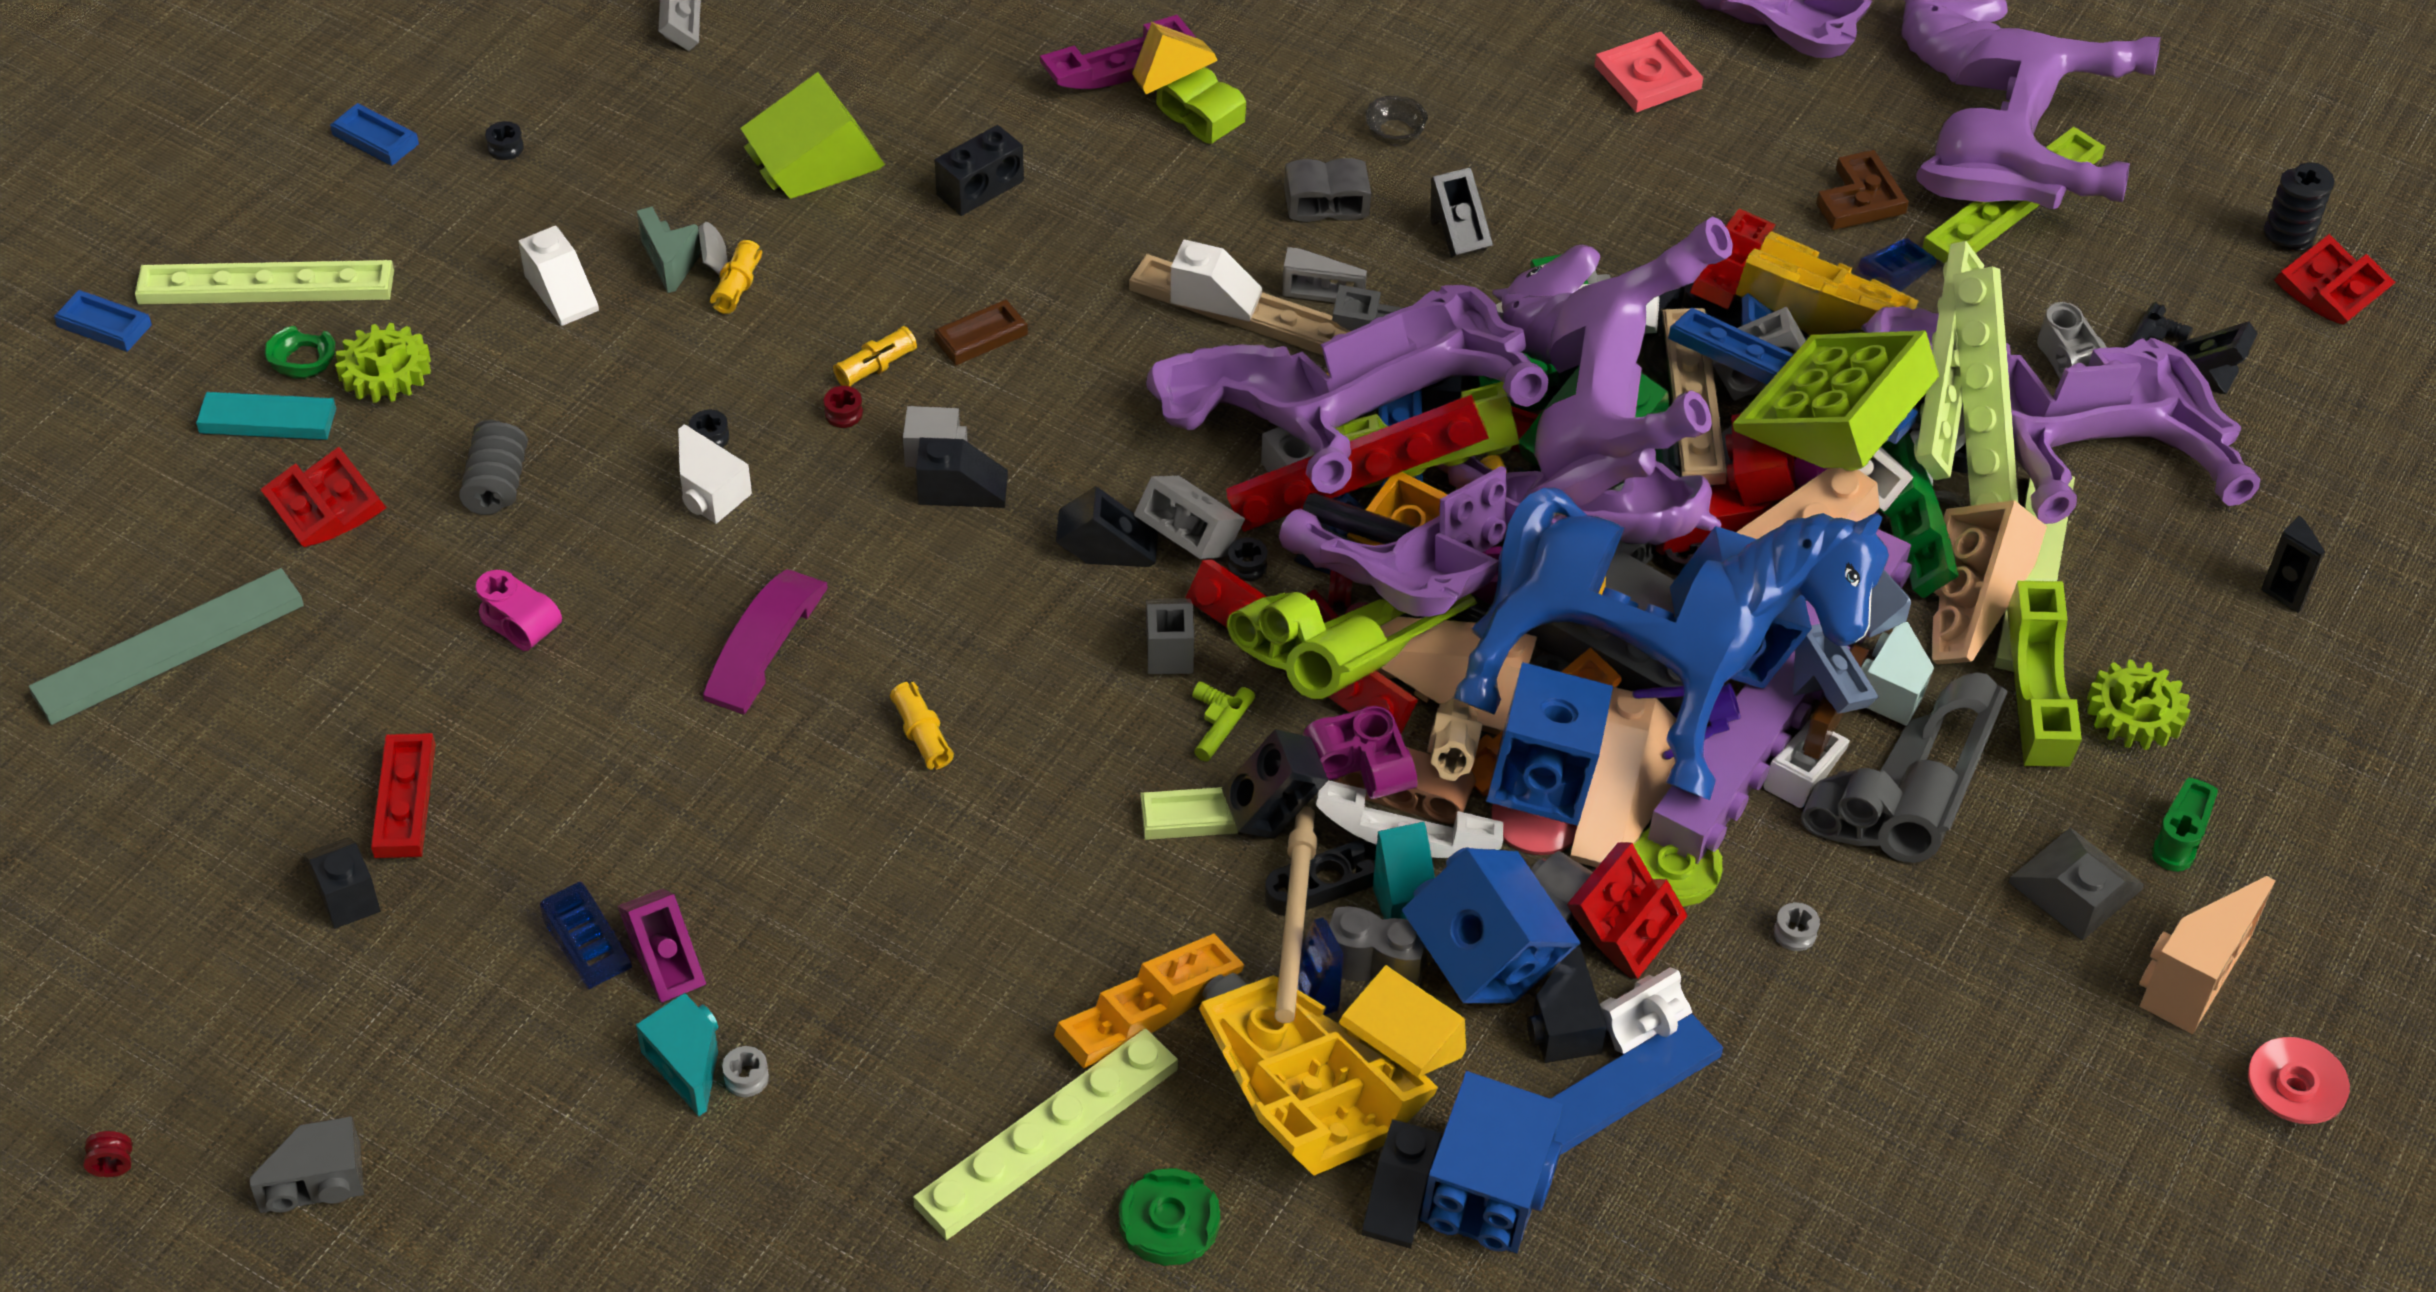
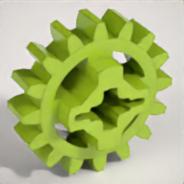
M389 323L386 330H379V327L373 324L371 325V332L365 334L361 330L355 331L357 339L355 341L344 339V350L336 351L338 363L335 365L339 381L343 382L346 392L354 390L356 398L359 400L367 394L371 395L373 403H377L381 396L385 395L388 396L391 402L395 401L396 393L398 392L409 396L412 394L410 386L412 384L423 386L425 384L423 375L431 373L429 364L431 358L428 345L424 344L420 333L412 336L411 329L408 326H405L400 331H396L394 323Z
M2128 660L2125 669H2122L2113 662L2110 664L2108 673L2100 670L2097 673L2095 682H2092L2087 696V700L2090 701L2087 713L2097 716L2094 723L2096 729L2107 727L2110 729L2107 738L2113 740L2121 736L2124 738V745L2127 748L2131 747L2133 741H2140L2143 749L2149 750L2153 740L2164 747L2167 745L2169 737L2175 739L2179 737L2190 713V709L2186 708L2190 699L2189 695L2179 693L2183 683L2180 680L2169 682L2167 680L2169 674L2167 669L2159 673L2153 672L2152 663L2148 661L2143 668H2137L2133 660Z

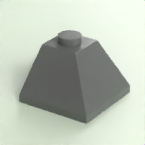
M2071 827L2013 874L2009 880L2013 887L2082 941L2137 895L2144 886L2141 881Z

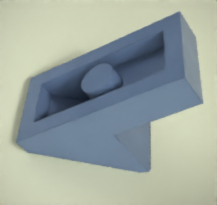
M1820 624L1811 625V631L1795 649L1793 695L1823 690L1825 697L1838 714L1869 707L1879 696L1847 646H1836L1826 638Z

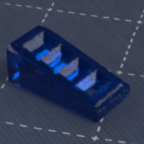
M1905 238L1861 258L1854 275L1869 281L1875 279L1901 292L1933 268L1937 259L1910 239Z
M577 882L540 902L544 924L588 989L632 968L630 959L583 882ZM586 921L589 922V924L571 933L568 932L569 930L579 926L580 924ZM597 937L600 938L599 940L589 944L588 946L580 950L578 949L579 946ZM607 951L610 952V956L588 966L587 961Z
M1321 917L1313 921L1302 945L1298 990L1324 1005L1326 1008L1323 1014L1326 1015L1338 1011L1344 953L1327 920Z

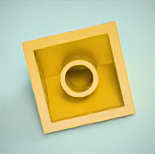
M1151 22L1132 74L1144 93L1149 94L1218 60L1215 53L1203 40Z
M1387 965L1382 968L1357 997L1339 1021L1340 1025L1416 1077L1423 1076L1461 1059L1466 1051L1465 1018Z

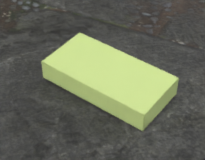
M1222 787L1141 793L1145 840L1237 834L1238 830L1221 789Z

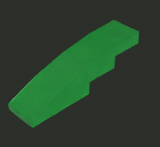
M1908 431L1896 444L1887 440L1881 447L1913 476V479L1886 511H1883L1880 507L1879 510L1890 517L1893 536L1911 544L1907 562L1912 565L1910 572L1912 590L1925 598L1959 577L1950 537L1926 469L1916 460L1914 442Z

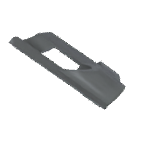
M1978 672L1963 675L1952 681L1941 691L1930 715L1909 721L1880 772L1870 768H1859L1849 772L1843 770L1839 771L1835 776L1818 781L1802 812V824L1812 834L1829 840L1857 846H1881L1886 854L1901 862L1916 863L1929 859L1936 854L1946 831L1950 830L2007 695V690L2002 686H1998L1989 675ZM1969 708L1977 712L1978 715L1954 771L1940 762L1927 760L1946 716L1945 714L1954 709Z

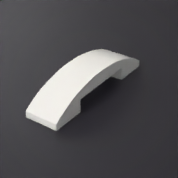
M1329 780L1317 793L1316 806L1326 816L1352 834L1376 845L1378 831L1424 822L1427 828L1431 856L1435 858H1449L1456 851L1466 847L1500 850L1502 847V821L1457 811L1453 828L1364 807L1366 789Z

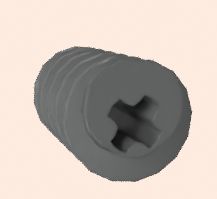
M495 420L481 421L474 426L468 460L466 461L465 473L463 474L459 493L462 504L468 510L478 515H492L499 512L501 508L510 506L516 501V489L519 486V476L522 472V462L524 461L525 449L528 444L525 432L518 427Z

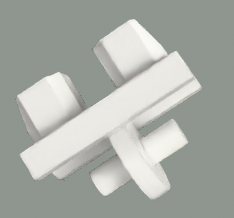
M1670 967L1655 977L1647 975L1635 983L1633 990L1618 999L1610 997L1599 1004L1607 1026L1606 1030L1610 1033L1616 1051L1625 1054L1656 1034L1668 1037L1677 1031V1022L1692 1013L1691 1007L1681 989L1679 970Z

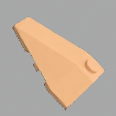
M2015 500L1949 508L1945 511L1944 521L1950 537L1959 577L1934 592L1939 596V610L1933 616L1932 661L1936 664L1972 662L2006 611L2017 580L2025 581L2036 564L2047 526Z
M1397 616L1395 619L1380 626L1387 638L1422 618ZM1445 620L1412 638L1396 657L1376 671L1387 679L1398 678L1416 689L1414 695L1426 703L1430 699L1439 704L1446 703L1451 700L1457 685L1465 678L1469 654L1477 647L1481 640L1472 631V627L1476 623ZM1524 634L1508 652L1497 677L1501 701L1495 715L1472 707L1473 710L1478 712L1477 722L1482 723V731L1495 735L1503 731L1522 662L1530 663L1537 637Z
M1613 687L1600 755L1571 850L1570 858L1574 861L1598 867L1618 842H1632L1633 844L1635 842L1636 844L1644 828L1652 819L1653 811L1672 785L1667 784L1666 781L1675 764V758L1666 760L1663 758V753L1670 749L1666 738L1669 729L1676 722V718L1658 698L1636 699L1632 695L1633 691Z

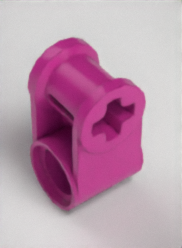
M487 571L476 582V592L482 600L479 608L481 622L507 638L513 645L523 651H529L562 622L560 610L548 596L535 591L507 571Z

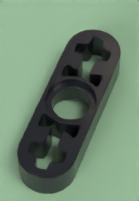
M1361 838L1315 855L1310 860L1305 911L1372 887L1375 865L1371 860L1364 861V857L1370 856L1375 861L1376 844ZM1291 864L1272 871L1266 879V905L1272 912L1285 916L1287 893L1285 891L1279 892V888L1285 887L1288 891ZM1323 869H1334L1342 875V879L1336 883H1325L1317 877V873Z

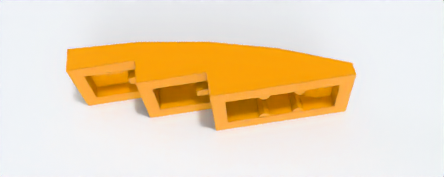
M1213 933L1142 963L1136 978L1101 992L1095 1007L1058 1022L1054 1037L1083 1068H1086L1105 1058L1146 1028L1150 1033H1153L1205 999L1202 996L1203 990L1213 978L1220 974L1227 976L1231 973H1236L1238 975L1242 972L1245 964Z

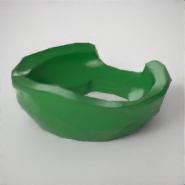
M289 326L274 334L266 342L265 356L272 368L280 374L294 379H307L317 376L328 367L334 358L336 342L328 331H323L321 335H311L300 332L296 326ZM301 346H311L318 350L319 360L317 362L309 364L287 362L290 354Z

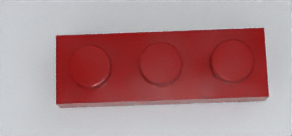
M433 733L386 734L371 844L374 858L422 857L436 746Z

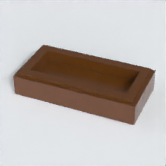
M1005 299L935 329V341L951 361L958 365L1028 335V324L1008 300Z

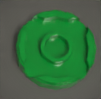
M1177 1168L1155 1169L1144 1174V1179L1137 1181L1134 1186L1132 1183L1124 1191L1119 1205L1120 1234L1128 1248L1145 1261L1163 1266L1186 1264L1201 1257L1214 1244L1220 1228L1219 1199L1213 1190L1211 1192L1204 1185V1180L1195 1173Z

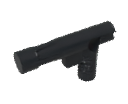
M2153 302L2124 348L2142 338L2145 341L2150 338L2163 341L2166 335L2174 336L2175 339L2178 338L2181 341L2189 340L2193 327L2186 324L2182 325V323L2178 324L2177 321L2174 322V320L2169 318L2166 319L2164 317L2166 312L2165 306Z

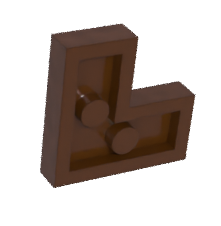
M1875 150L1838 157L1836 171L1846 186L1819 191L1816 201L1817 206L1832 230L1906 214L1909 203Z

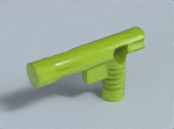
M1199 681L1192 697L1210 705L1205 712L1204 719L1213 724L1194 750L1195 755L1200 760L1209 761L1254 701L1255 694L1252 690L1241 687L1235 696L1232 697L1224 692L1222 693L1220 690L1218 691L1216 688L1214 689L1212 686L1210 687L1204 682Z

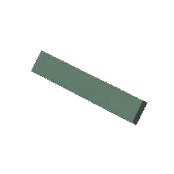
M280 568L29 685V689L50 725H53L303 607V600L283 569Z

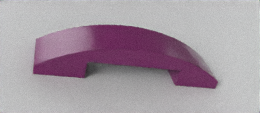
M1178 15L1154 21L1156 24L1196 38ZM1151 22L1143 25V37L1084 55L1074 45L1041 55L1040 63L1057 85L1068 88L1092 89L1128 82L1134 79L1132 73Z
M789 569L775 576L751 602L728 638L703 694L704 701L745 715L766 683L765 669L800 617L809 618L828 589L827 582Z

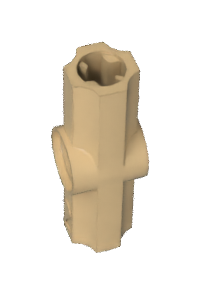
M1453 697L1446 703L1439 704L1427 748V753L1432 754L1431 764L1438 770L1439 777L1450 781H1456L1459 776L1470 773L1482 729V723L1477 722L1478 712L1473 710L1470 705L1460 702Z

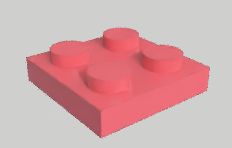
M1662 32L1596 54L1595 68L1635 112L1702 89L1703 76Z

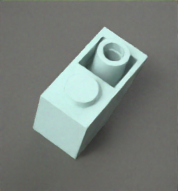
M1905 622L1894 627L1891 634L1885 632L1881 634L1872 654L1875 660L1867 658L1861 669L1879 696L1867 708L1907 726L1924 697L1934 666L1909 623Z

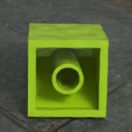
M819 72L740 128L749 141L744 146L745 150L757 166L761 163L765 166L760 170L761 175L773 190L780 186L790 199L879 170L885 166V163L855 119Z

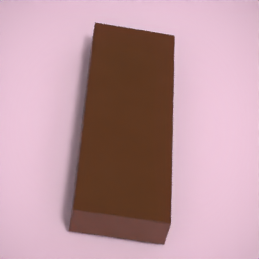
M1854 645L1849 650L1859 666L1862 667L1867 659L1869 650ZM1825 695L1811 719L1802 749L1804 755L1819 760L1844 714H1838Z

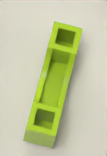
M1498 382L1461 392V398L1472 394L1487 428L1489 439L1403 471V473L1412 477L1425 472L1427 467L1443 463L1446 466H1455L1466 462L1470 456L1482 453L1498 455L1507 452L1513 445L1519 444L1509 398L1503 389L1504 383ZM1375 414L1352 420L1336 428V430L1348 437L1349 441H1352L1388 426ZM1385 478L1374 483L1368 484L1366 486H1363L1362 488H1369L1379 485L1385 480Z
M2017 580L2007 607L2024 766L2070 767L2082 738L2077 699L2069 698L2064 677V640L2068 619L2063 581Z

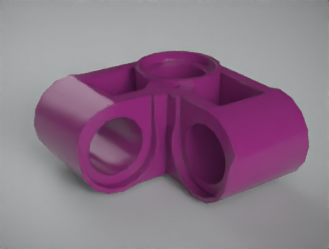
M1370 706L1335 717L1321 718L1309 724L1303 731V736L1311 737L1328 780L1338 779L1349 773L1361 771L1363 783L1370 799L1406 791L1418 786L1412 756L1404 745L1393 715L1383 707Z

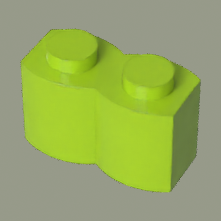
M1201 68L1157 89L1156 104L1162 112L1172 120L1184 124L1193 135L1205 143H1214L1245 122L1246 100L1243 94L1238 89L1224 82H1218L1215 74L1208 68Z

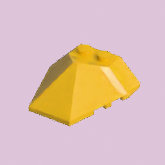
M1772 231L1765 237L1761 249H1754L1749 254L1736 291V295L1740 297L1749 293L1764 306L1774 311L1787 307L1798 327L1810 336L1861 329V326L1867 323L1882 307L1904 306L1914 310L1919 302L1875 279L1869 281L1852 274V268L1843 263H1839L1836 266L1817 258L1820 252Z
M1275 975L1202 1001L1199 1010L1258 1121L1314 1176L1384 1146L1392 1119L1407 1123L1435 1095L1438 1089L1426 1075L1416 1077L1351 1031L1325 1016L1323 1013L1326 1007L1298 989L1294 1020L1290 1023L1277 1021L1275 1018L1279 978Z

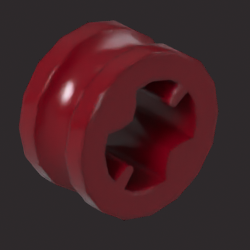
M837 386L825 394L823 399L824 412L829 424L839 428H847L858 424L862 419V397L857 389L850 386Z
M1331 570L1328 605L1334 608L1335 604L1341 603L1347 609L1351 605L1352 580Z
M103 1131L92 1134L86 1139L84 1148L86 1155L83 1166L87 1172L98 1177H117L130 1170L132 1159L129 1154L132 1152L133 1142L126 1134L115 1131Z

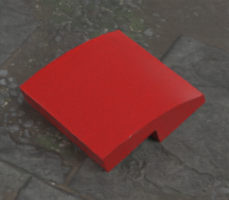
M2330 234L2282 270L2274 279L2284 291L2317 314L2342 325H2345L2395 284V281L2367 254L2356 261Z
M337 447L305 472L295 463L260 489L303 547L333 539L362 525L387 508L340 447Z
M1618 842L1567 903L1573 916L1595 945L1631 979H1638L1688 916L1668 880L1653 879L1632 842Z

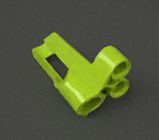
M1299 592L1280 593L1260 598L1233 612L1227 620V628L1231 639L1239 648L1267 665L1286 670L1289 681L1301 695L1311 699H1323L1382 668L1396 657L1412 638L1477 604V602L1470 593L1457 600L1446 613L1424 617L1386 638L1380 626L1405 613L1397 610L1386 600L1379 599L1324 623L1319 607L1314 599L1310 600L1306 595Z

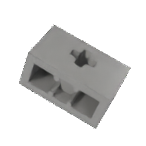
M1179 475L1151 477L1134 513V516L1199 559L1227 557L1229 547L1235 541L1245 518Z

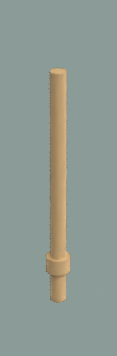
M1304 806L1296 815L1295 828L1290 833L1287 852L1291 858L1275 1008V1018L1281 1023H1290L1295 1018L1310 860L1316 855L1317 836L1313 832L1315 811L1308 806Z

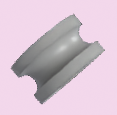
M1793 902L1786 904L1780 908L1774 925L1775 939L1782 947L1788 950H1807L1816 940L1820 918L1812 907L1804 903ZM1790 922H1796L1794 930L1788 927ZM1799 924L1805 926V931H1798Z
M750 1046L737 1047L730 1051L723 1060L722 1068L725 1086L732 1094L740 1097L755 1096L767 1086L769 1074L766 1057L757 1048ZM743 1066H752L749 1077H739Z

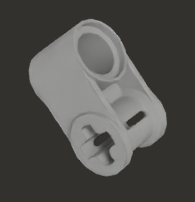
M2057 302L2049 306L2037 338V344L2053 365L2057 376L2061 379L2065 368H2069L2077 363H2082L2088 367L2093 349L2107 347L2104 341L2096 335L2077 306L2066 302Z

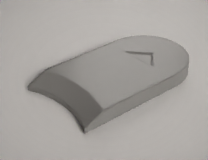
M705 222L699 226L703 263L711 267L720 276L722 267L728 262L726 246L718 230L709 222Z

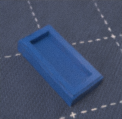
M359 103L355 104L330 124L333 136L390 166H393L419 145L417 133Z
M78 290L54 315L57 327L126 352L131 349L152 325L149 314Z

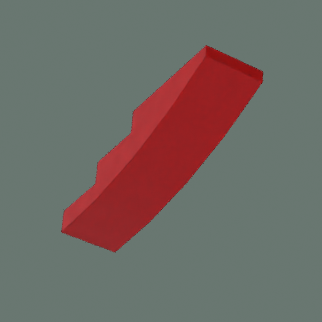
M1739 208L1725 226L1730 233L1733 243L1732 255L1718 263L1708 264L1694 281L1690 293L1729 309L1737 296L1736 291L1749 254L1754 249H1761L1765 237L1771 231L1773 232L1776 224Z

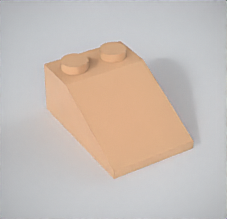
M2266 876L2183 917L2172 935L2163 931L2150 955L2153 959L2146 968L2139 985L2146 988L2139 1007L2194 1034L2252 937L2276 880Z

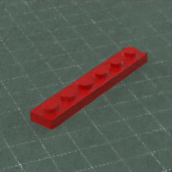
M1471 394L1350 441L1351 455L1348 459L1352 463L1351 478L1342 489L1331 494L1320 492L1313 485L1305 473L1308 461L1313 457L1310 456L1227 488V499L1233 511L1245 518L1241 526L1245 532L1287 516L1296 509H1302L1310 493H1316L1332 499L1489 439L1488 431Z
M1210 559L1202 561L1185 599H1191L1193 605L1227 627V620L1230 614L1267 596ZM1377 671L1328 696V698L1350 713L1370 706L1385 708L1393 715L1400 735L1418 701L1417 698Z

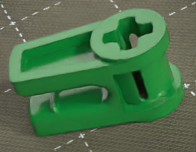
M2189 777L2186 779L2163 818L2159 835L2152 847L2153 859L2159 866L2166 870L2178 872L2190 868L2193 864L2218 793L2216 787L2195 778Z

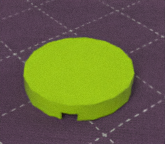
M1650 828L1641 833V838H1639L1636 844L1634 842L1633 845L1653 879H1667L1683 907L1701 903L1715 892L1723 872L1722 855L1719 849L1715 852L1707 849L1703 858L1696 864L1693 855L1687 853L1686 858L1677 854V847L1671 844L1663 847L1649 840Z

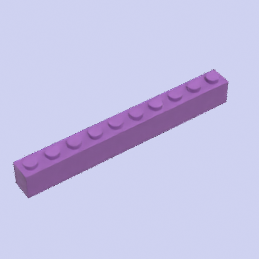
M1878 529L1876 534L1886 545L1889 553L1884 570L1902 588L1912 569V565L1907 563L1911 544ZM1806 601L1811 625L1820 624L1815 609ZM1865 635V637L1857 641V643L1862 644L1867 638V635ZM1854 643L1847 645V647L1850 649ZM1795 651L1764 689L1746 684L1736 697L1741 719L1729 722L1730 730L1715 734L1704 741V758L1716 779L1711 799L1707 800L1671 786L1653 811L1648 836L1649 840L1663 847L1670 844L1677 847V854L1686 858L1687 853L1693 855L1696 864L1703 858L1707 849L1713 852L1718 849L1726 834V824L1730 818L1735 821L1740 818L1749 799L1747 794L1752 788L1759 790L1762 787L1770 770L1769 763L1791 741L1790 734L1795 728L1800 731L1806 724L1812 711L1811 704L1815 699L1821 701L1825 695L1823 690L1793 695Z

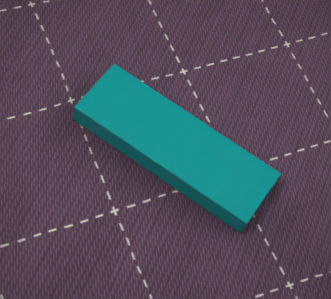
M206 392L196 424L199 433L327 440L336 412L334 398Z

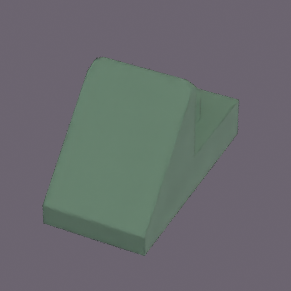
M653 207L638 210L637 217L641 242L667 293L674 292L701 254L698 226L693 224L671 231L666 220L660 222Z

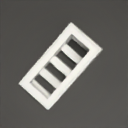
M1811 720L1802 727L1780 754L1772 760L1768 776L1763 784L1766 791L1799 808L1805 806L1815 784L1827 777L1850 742L1847 738L1833 732L1824 749L1828 752L1823 751L1819 760L1804 755L1802 749Z

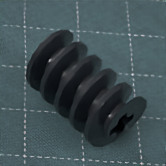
M2307 162L2282 173L2280 184L2275 193L2276 196L2271 205L2272 208L2267 217L2268 220L2263 228L2265 236L2271 242L2295 251L2306 250L2312 247L2335 183L2333 174L2326 167L2319 163Z

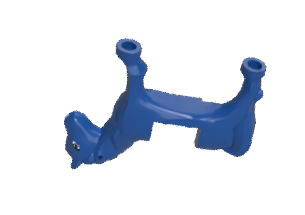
M1542 488L1529 494L1517 506L1508 523L1505 541L1499 555L1498 581L1494 601L1486 614L1472 627L1473 633L1481 640L1477 647L1469 654L1466 676L1457 685L1453 698L1495 715L1501 701L1497 684L1498 674L1508 652L1524 634L1537 626L1551 622H1574L1600 629L1630 643L1652 659L1670 668L1681 679L1684 687V698L1676 722L1669 729L1666 738L1675 758V764L1669 773L1666 783L1710 800L1716 779L1704 758V740L1711 711L1724 683L1742 670L1761 646L1773 619L1800 595H1803L1813 606L1824 636L1836 646H1847L1865 637L1870 627L1872 589L1879 582L1889 558L1886 545L1876 534L1881 524L1882 516L1875 513L1855 522L1842 517L1833 518L1821 513L1807 518L1788 520L1780 527L1746 545L1740 553L1727 558L1724 562L1707 560L1695 577L1680 614L1676 618L1672 612L1652 604H1648L1645 611L1638 609L1639 604L1630 600L1631 597L1607 587L1604 588L1602 595L1599 594L1625 527L1600 517L1587 515L1576 505L1570 496L1558 488ZM1557 514H1563L1567 517L1552 524V520Z

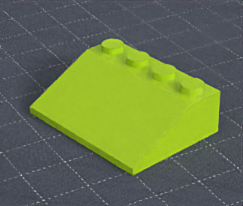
M1926 330L1811 335L1734 421V431L1822 468H1843L1846 471L1864 468L1939 377Z

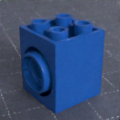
M1715 526L1670 586L1675 617L1678 618L1691 585L1707 560L1724 562L1727 558L1740 553L1746 545L1757 539ZM1803 595L1797 597L1782 613L1773 619L1759 649L1742 670L1730 679L1763 689L1767 686L1812 629Z
M1522 662L1503 729L1486 802L1578 826L1600 755L1613 686Z
M1462 848L1447 859V867L1437 877L1425 881L1416 888L1413 893L1414 898L1402 909V912L1463 1003H1516L1581 943L1518 851Z
M1466 1071L1429 1173L1420 1221L1428 1223L1434 1230L1443 1234L1454 1235L1458 1233L1478 1240L1487 1249L1498 1252L1507 1250L1517 1254L1532 1209L1536 1211L1542 1210L1556 1170L1562 1143L1555 1141L1564 1103Z

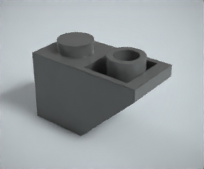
M1146 599L1148 674L1193 673L1194 625L1191 599Z
M352 1117L300 1125L250 1177V1187L260 1213L269 1211L287 1212L298 1206L321 1202L339 1203L350 1197L364 1195L361 1145Z

